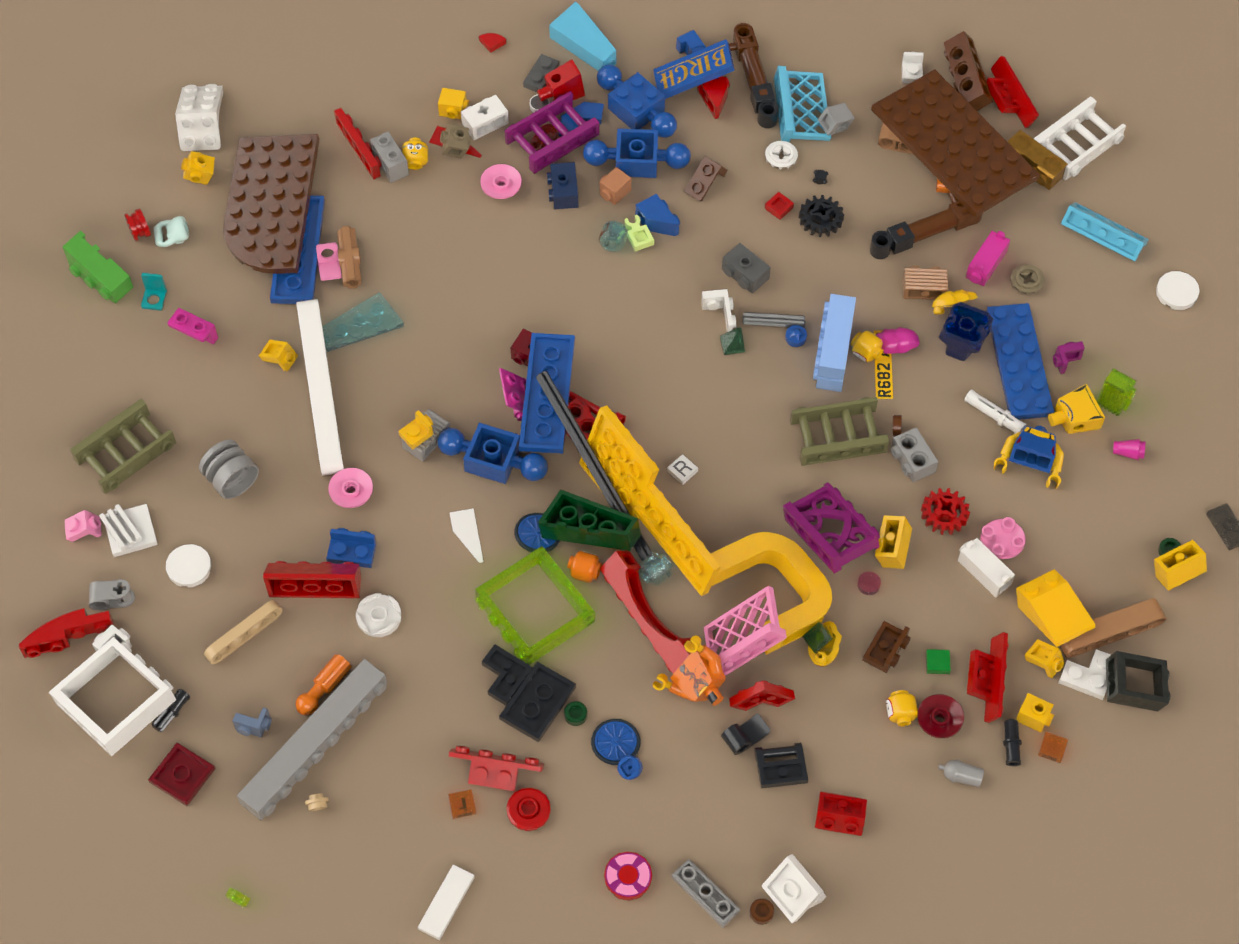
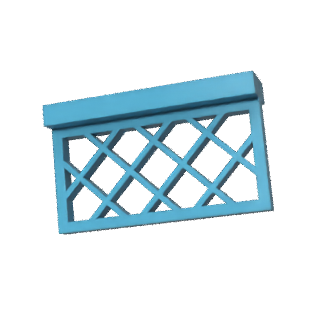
M778 66L773 79L776 103L779 108L778 120L781 141L790 142V139L830 141L831 135H827L826 132L825 134L818 133L814 130L817 126H820L822 129L823 127L818 118L812 114L815 110L822 114L827 107L823 73L786 71V66ZM789 78H795L800 83L795 86L789 81ZM808 80H818V85L814 87ZM804 85L810 92L805 94L799 88ZM794 92L802 98L798 102L791 97ZM816 94L821 100L817 103L810 96ZM806 101L813 107L807 110L801 104ZM797 108L804 115L799 118L793 111ZM806 117L815 122L811 127L803 121ZM799 124L806 131L796 132L795 127Z

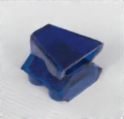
M962 302L953 304L938 337L946 344V355L960 361H965L972 353H979L984 340L990 333V326L994 320L990 313Z

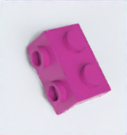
M179 307L167 322L169 327L200 342L207 341L214 345L218 339L214 324Z

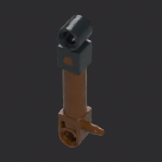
M747 23L737 24L734 28L733 43H729L730 50L736 52L738 61L742 63L751 91L750 99L755 114H758V124L763 128H772L777 124L779 108L777 103H775V95L771 83L767 82L758 54L759 46L754 30Z
M950 192L949 197L952 204H949L947 210L910 224L904 221L888 227L887 231L875 232L871 240L870 254L876 259H885L890 255L891 250L893 254H898L913 248V243L952 228L958 231L977 224L981 221L983 213L974 217Z

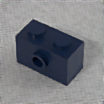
M575 162L550 164L551 172H547V184L552 185V189H548L549 202L553 201L554 210L579 208Z

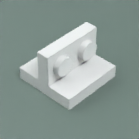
M793 854L787 856L762 885V888L791 923L798 921L809 908L821 903L827 897Z

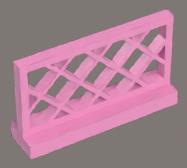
M765 587L704 627L706 646L710 647L715 653L719 646L722 647L719 656L725 676L787 638L786 630L779 626L773 587ZM767 597L764 608H760L763 598ZM752 606L747 619L743 618L747 608ZM758 610H760L762 613L757 624H755L753 621ZM769 614L771 623L763 626ZM736 617L731 629H728L730 620ZM743 620L745 624L741 633L738 634V628ZM751 625L755 626L753 633L747 636ZM720 627L715 639H713L712 631ZM725 631H728L729 634L726 638V641L724 644H722L721 640L725 634ZM735 635L738 636L736 644L731 646Z

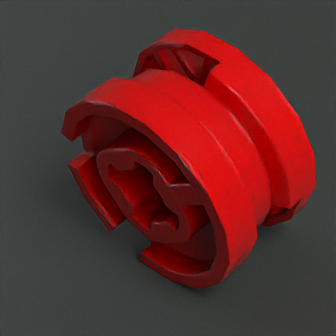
M140 208L135 210V213H132L131 216L127 213L124 214L135 242L138 241V235L140 237L151 236L148 224Z

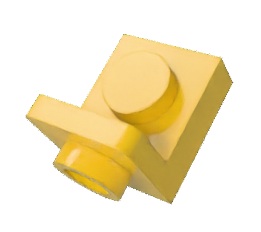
M269 339L259 357L262 361L279 364L283 371H289L298 355L288 342Z
M419 410L415 412L416 419L398 431L399 436L412 450L433 435V422L427 414L423 415Z
M1039 639L1036 640L1024 655L1026 661L1045 669L1047 676L1053 678L1064 665L1061 650Z

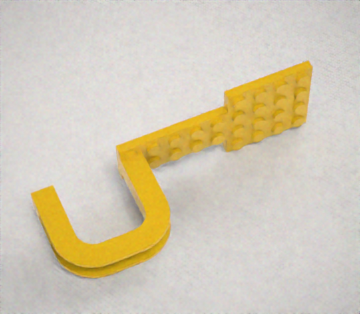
M607 405L599 409L587 441L630 515L641 520L697 592L703 596L715 584L757 564H769L782 573L800 595L803 603L778 615L779 626L786 630L787 638L766 650L765 654L768 655L814 631L821 624L831 606L832 591L824 574L804 550L794 541L783 535L771 532H758L710 553L705 548L704 543L693 533L690 526L680 517L677 510L667 501L664 494L654 485L659 472L656 463L650 459L643 447L637 443L630 431L624 427L617 415ZM581 457L579 464L599 488L586 463ZM766 621L763 626L767 625L768 623H771V621Z

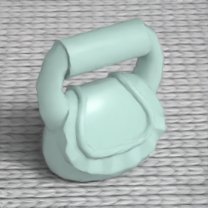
M183 216L161 221L153 228L155 244L159 247H168L174 243L180 244L189 237L188 225ZM163 226H166L165 228L167 229L168 240L165 242L162 234Z

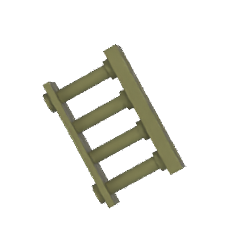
M864 397L855 401L810 408L800 407L792 410L791 425L800 424L805 447L801 448L800 453L801 466L887 453L889 445L887 434L879 435L877 433L872 412H876L877 397ZM864 414L869 437L861 439L856 437L851 415ZM843 418L848 441H835L830 419ZM821 420L827 444L814 445L808 422Z
M142 399L135 402L70 449L74 460L79 466L84 462H88L101 476L102 479L99 480V484L104 494L118 488L120 483L163 452L169 451L176 444L171 430L162 434L147 418L150 413L147 404ZM138 423H141L156 439L146 447L130 431ZM120 436H123L138 452L128 460L112 444ZM102 449H106L120 465L110 473L94 457Z

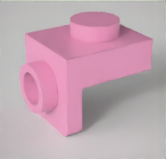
M83 510L65 519L66 540L74 542L88 534L95 537L101 536L100 517Z

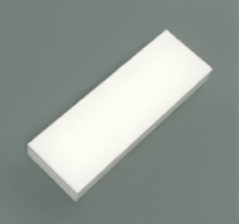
M452 865L422 918L418 930L440 941L475 876Z

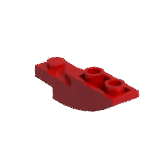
M85 608L75 610L37 628L19 643V649L24 658H35L47 652H60L64 648L70 647L69 639L71 638L80 639L88 634L105 632L111 625L114 626L113 619L109 611L87 615Z

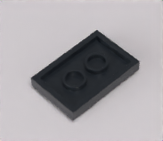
M536 662L499 715V720L539 742L576 689V683Z

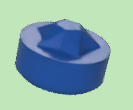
M793 325L786 330L785 340L787 344L792 347H800L805 344L807 332L803 327Z
M633 755L623 757L618 763L619 774L628 780L637 778L643 769L640 759Z

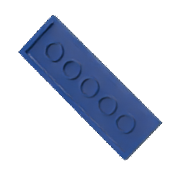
M310 196L298 273L273 274L270 294L271 303L296 304V302L314 299L318 266L316 245L320 244L325 204L324 196Z
M1029 303L987 307V318L1008 411L1018 420L1048 417V414L1054 413Z
M532 333L519 451L560 454L564 452L566 429L536 377L539 373L547 371L568 406L575 335Z

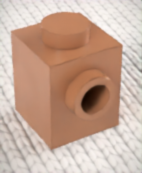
M615 167L608 175L605 174L599 182L600 195L604 200L616 205L631 191L632 178Z

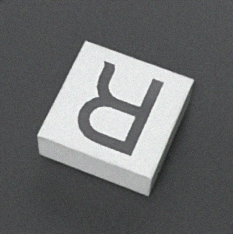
M682 454L667 467V472L683 485L698 472V467Z

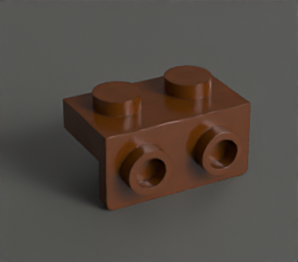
M884 621L864 654L862 661L885 673L888 672L890 667L895 668L900 659V655H898L900 649L905 650L911 639L908 636L910 628L905 626L904 630H901Z

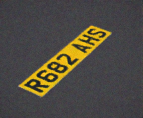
M874 330V335L882 332L883 330ZM884 352L878 360H875L877 399H893L892 354H885Z

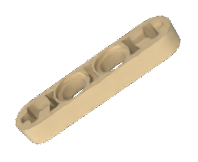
M275 600L267 602L212 643L205 650L204 656L211 664L219 663L275 621L281 615L282 608Z

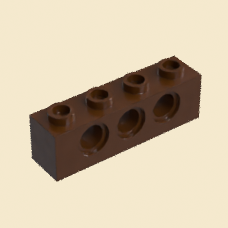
M963 31L945 41L946 51H944V55L950 62L949 71L955 78L954 87L957 92L976 111L992 103L993 100L973 39Z

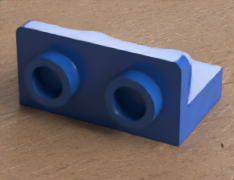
M345 528L330 530L331 540L326 558L327 562L335 564L353 562L359 564L360 567L372 568L377 545L374 534L367 531L353 532Z

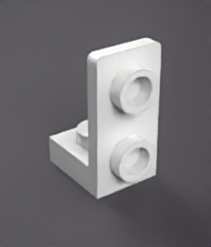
M727 289L702 291V310L723 308L727 335L731 336L733 328H736V317L731 315L733 299L728 297Z

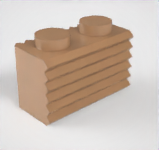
M919 266L905 267L903 274V298L935 300L939 295L948 291L947 269H941L938 266L931 268H920Z

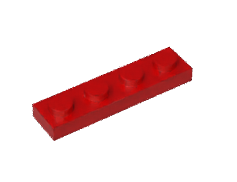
M342 108L334 110L336 124L373 180L380 177L381 162L377 156L372 155L369 143L362 140L363 137L359 128H354L351 116L345 114Z

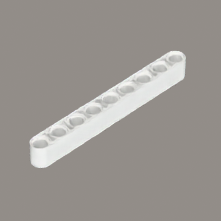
M318 299L296 302L320 468L322 476L336 474L343 470L344 467Z

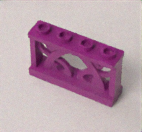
M829 482L825 483L824 487L794 503L788 502L783 505L785 521L833 573L842 570L841 566L868 551L879 548L878 539L880 535L874 526L871 527L863 514L858 513L852 503L842 497L838 488H834ZM825 500H828L831 503V505L826 506ZM823 502L822 509H817V504ZM822 518L844 521L841 535L831 532L820 534L819 531L823 525ZM815 519H817L818 523L816 525L810 523L815 522ZM857 534H860L864 539L860 541L859 538L855 536ZM827 539H832L833 541L829 543ZM849 540L855 541V542H856V541H860V542H858V543H851V542H849Z

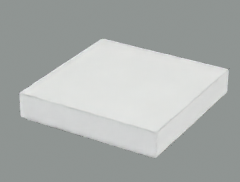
M147 504L123 510L142 538L141 541L122 551L106 528L114 557L158 545ZM115 515L131 539H134V535L120 515ZM111 518L108 519L124 544L127 543V540Z

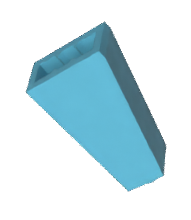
M574 2L549 25L550 38L597 71L604 65L616 64V49L577 2Z

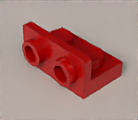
M820 791L815 828L862 836L867 799Z

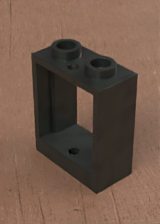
M1115 651L1106 659L1107 702L1157 712L1169 704L1171 694L1168 690L1169 670L1167 669V660ZM1126 667L1152 671L1154 695L1126 690Z

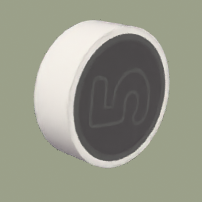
M538 94L534 95L530 99V110L533 113L550 103L549 99L541 102Z

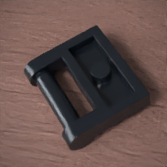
M801 742L794 743V746L769 749L755 748V759L761 789L808 783ZM791 755L796 757V759L765 762L764 760L765 758Z

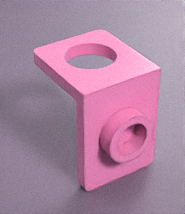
M337 243L316 245L321 281L342 278ZM325 249L333 250V255L330 257H324L321 253Z

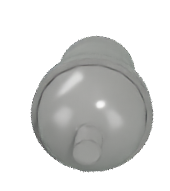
M958 759L948 761L945 766L939 764L938 769L944 770L945 777L953 783L958 782L976 787L981 785L984 769L961 762Z

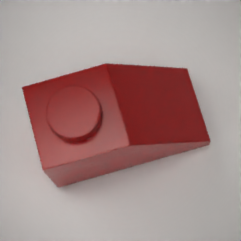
M720 76L697 86L698 93L715 119L719 118L728 97L730 84L726 76Z

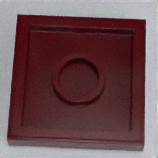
M176 743L149 777L148 781L177 801L188 806L216 768L208 761Z

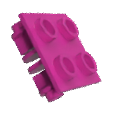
M499 368L506 406L513 408L514 417L518 421H522L526 379Z

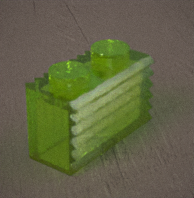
M1113 368L1103 383L1097 400L1098 405L1101 408L1104 407L1105 410L1108 409V412L1112 411V414H1116V416H1119L1122 411L1126 412L1132 404V398L1137 391L1134 388L1136 380Z

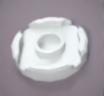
M1171 271L1164 274L1159 279L1156 287V294L1160 302L1171 306L1170 308L1174 310H1185L1192 307L1197 301L1200 292L1196 280L1189 274L1181 271Z
M194 544L182 545L169 554L166 561V572L170 580L180 587L187 586L189 588L202 584L209 577L212 567L207 551L201 546Z
M375 593L360 601L356 612V620L359 628L365 634L371 637H384L390 635L398 628L402 613L399 603L392 596Z

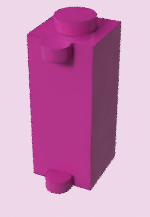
M991 231L969 264L966 278L971 282L984 287L1007 253L1010 239L1005 237L1004 232L998 231L996 233Z

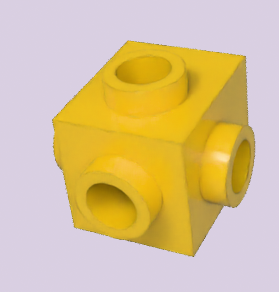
M191 151L188 157L182 161L183 179L207 185L213 175L215 157Z

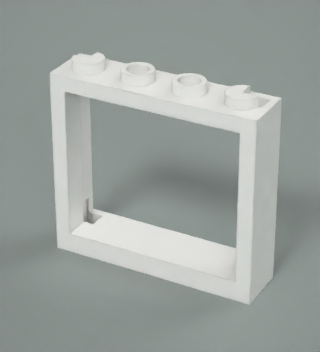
M114 637L49 691L55 703L110 756H113L176 701L171 691L173 686L166 679L160 680V675L152 666L147 668L145 661L140 655L136 654L134 656L131 653V648L124 641L119 643ZM120 655L156 687L158 691L112 731L106 734L69 698Z

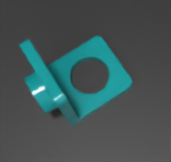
M142 273L141 277L145 292L141 307L142 309L161 311L167 293L163 276ZM151 296H158L160 298L156 304H149L147 301Z

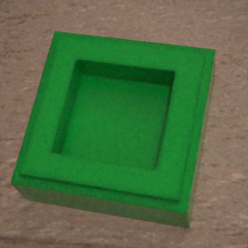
M927 649V674H950V650Z

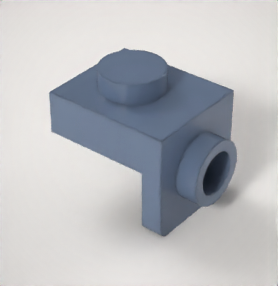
M262 708L258 719L236 713L233 718V724L238 733L244 736H250L251 734L261 738L264 731L269 730L272 722L267 708Z

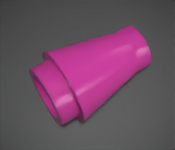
M1140 439L1114 441L1113 454L1135 460L1144 459L1146 441H1140Z

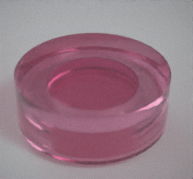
M864 572L860 575L858 589L861 593L874 595L879 591L881 580L876 573Z

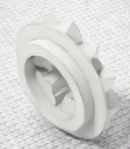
M786 141L773 142L766 148V162H769L772 167H779L780 170L783 167L789 169L791 165H795L798 158L797 149ZM781 151H783V159L779 158V153H781Z

